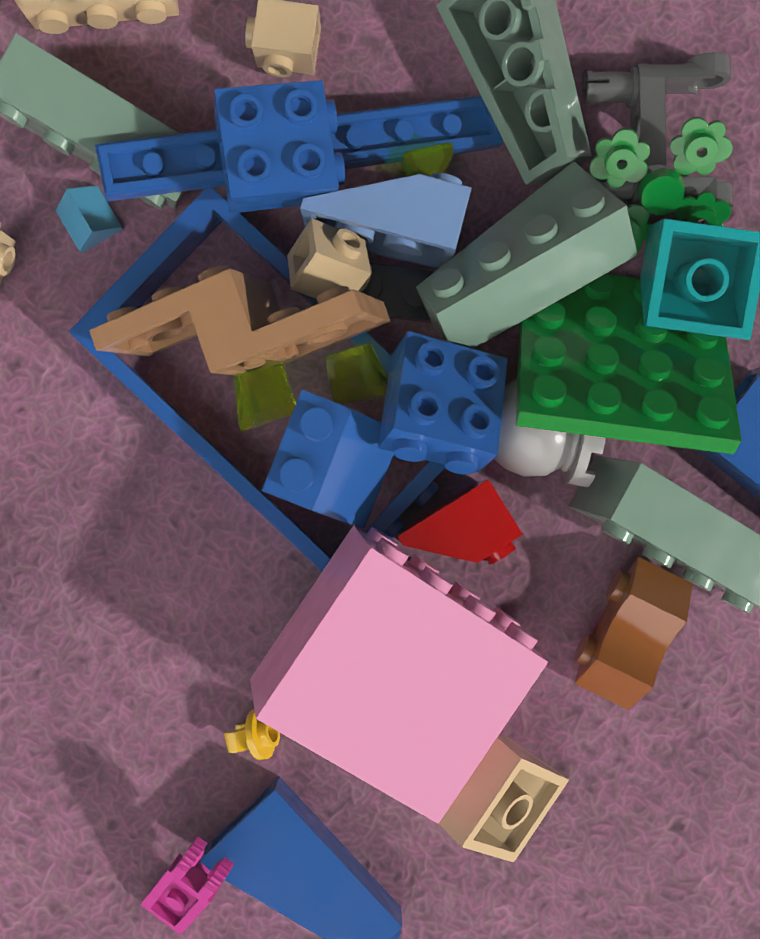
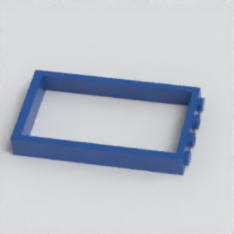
M205 188L68 332L320 571H323L332 557L117 353L97 351L89 331L108 322L107 315L115 310L125 307L140 308L221 222L228 226L290 285L288 258L239 212L229 213L228 202L213 188ZM299 293L312 306L318 304L316 298ZM367 332L348 339L388 377L391 355ZM429 461L363 532L367 534L371 527H374L392 539L405 525L399 516L410 504L413 503L420 509L440 488L433 480L442 472L445 465Z

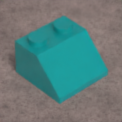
M663 219L649 225L640 274L643 326L751 340L760 293V232Z

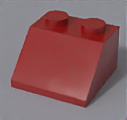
M488 479L474 483L400 529L396 535L401 544L406 547L475 563L483 560L491 565L512 553L516 549L512 541L522 536L523 533Z

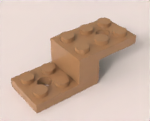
M217 266L198 275L199 282L184 289L176 286L156 292L152 295L153 302L141 308L125 307L107 315L108 322L89 331L97 351L151 356L198 336L210 373L255 377L391 321L383 301L354 289L349 290L348 286L336 287L317 296L318 304L303 311H300L298 307L280 310L270 282L253 277L249 273L230 269L229 266Z

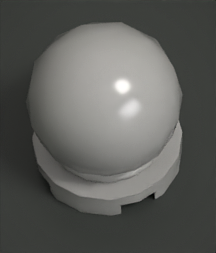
M517 380L505 384L498 455L494 458L495 461L504 469L521 476H547L560 469L564 483L589 487L595 478L594 471L587 470L591 453L603 454L606 438L516 426Z

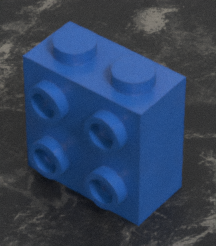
M323 80L214 89V114L229 213L301 206L303 198L336 192L339 189V185H344L345 166L343 155L341 152H334L331 133L337 132L336 106L333 99L326 100Z
M407 331L391 355L378 448L394 452L397 458L405 461L418 462L428 460L444 464L447 470L454 473H478L498 455L507 358Z

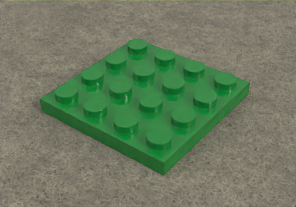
M604 274L519 322L516 426L734 454L742 438L727 339L721 336L643 326L640 279Z

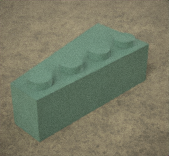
M442 0L436 5L526 185L545 184L573 161L579 165L592 156L556 0Z
M15 33L0 60V116L17 127H24L39 135L44 142L67 156L74 154L90 163V169L100 176L95 144L180 134ZM186 191L138 198L159 210H162L164 205L176 210Z
M575 161L570 163L416 286L439 337L443 341L474 349L637 256L627 205Z
M596 456L588 470L595 473L593 482L589 487H579L569 507L602 524L601 531L628 545L633 541L644 548L642 554L654 562L667 568H671L672 564L685 570L682 578L709 592L713 586L724 592L721 600L747 614H750L753 607L760 609V534L642 463Z

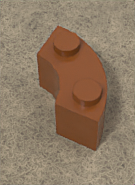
M640 557L635 560L626 573L620 570L616 572L606 591V598H609V601L592 635L585 634L575 651L574 661L580 663L574 684L627 710L632 708L654 687L658 669L667 649L676 634L687 623L693 583Z

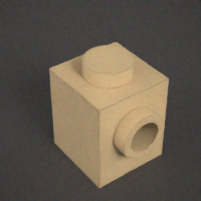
M258 0L256 17H248L245 32L246 48L252 49L257 67L263 68L266 73L276 77H289L292 75V72L314 75L321 33L319 6L283 0Z
M313 218L310 219L287 255L291 290L316 299L321 293L341 286H348L349 290L354 289L362 292L367 287L371 278L372 267L369 264L365 240L351 230L337 229Z

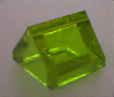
M446 142L405 152L402 159L403 177L418 174L430 177L433 173L447 174L453 157V144Z

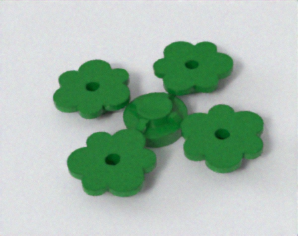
M692 117L683 124L681 129L682 135H677L670 141V150L675 154L673 165L676 171L662 168L647 174L648 168L645 159L650 155V147L645 141H638L636 132L630 128H621L613 134L612 139L602 138L596 143L597 155L590 163V171L595 178L607 179L608 185L612 188L621 187L625 181L634 183L642 180L638 187L640 203L627 207L637 252L642 247V240L647 239L648 227L651 225L647 222L649 212L655 215H665L674 211L677 217L674 220L724 227L722 223L731 215L729 203L723 199L715 200L714 194L711 191H702L696 198L692 196L684 197L685 183L680 175H688L696 170L701 175H708L713 172L716 163L726 160L731 155L733 146L730 139L724 136L726 128L723 122L714 120L708 124L702 117ZM705 147L702 151H697L699 148ZM621 159L625 160L623 163H617Z

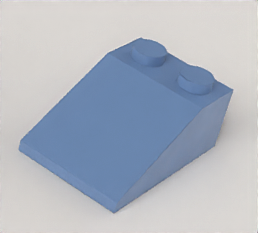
M433 173L431 177L418 174L303 198L300 210L305 227L310 219L313 218L337 229H348L365 240L367 252L438 270L454 256L472 187L462 185V181L459 178L446 173Z

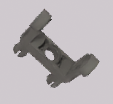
M708 52L691 57L683 63H635L634 66L628 68V71L585 70L582 80V91H586V93L582 94L583 104L625 103L626 107L630 108V129L636 132L638 141H645L650 147V155L645 159L648 168L647 174L654 170L667 168L665 94H698V89H715L726 85L731 79V58L725 53ZM586 168L585 171L588 172L592 177H594L591 174L590 168ZM717 176L682 177L685 183L684 197L692 196L696 198L702 191H711L714 194L715 200L723 199L733 208L734 196L731 183L717 181ZM595 178L618 199L627 200L629 205L640 203L638 187L642 180L634 183L625 181L621 187L612 188L608 185L607 179Z

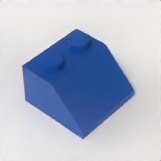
M301 390L262 491L317 513L365 529L394 452L378 448L381 422L351 408Z

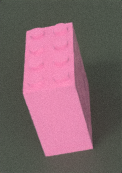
M353 525L250 678L255 716L259 721L439 824L548 661L533 648L538 640L521 628V624L497 607L492 610L480 601L481 598L459 582L455 581L452 584L439 574L440 571L421 557L414 554L410 561H408L409 556L397 547L398 544L376 528L371 527L366 534Z

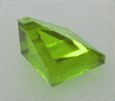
M363 344L324 356L333 402L344 405L385 397L388 377L371 344Z
M283 363L234 376L238 424L241 432L292 415L296 401Z

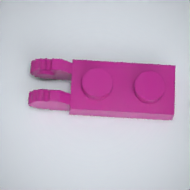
M199 836L195 838L183 855L178 854L140 904L179 935L211 903L234 865L225 856L216 862L211 871L199 862L207 845V842Z

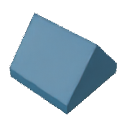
M98 186L67 189L55 209L81 254L123 230Z

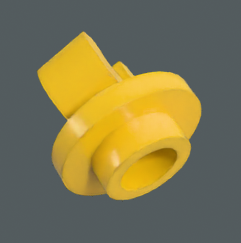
M255 709L250 710L245 723L235 725L236 730L224 733L228 753H237L249 749L252 756L257 760L269 759L280 741V732L256 719Z

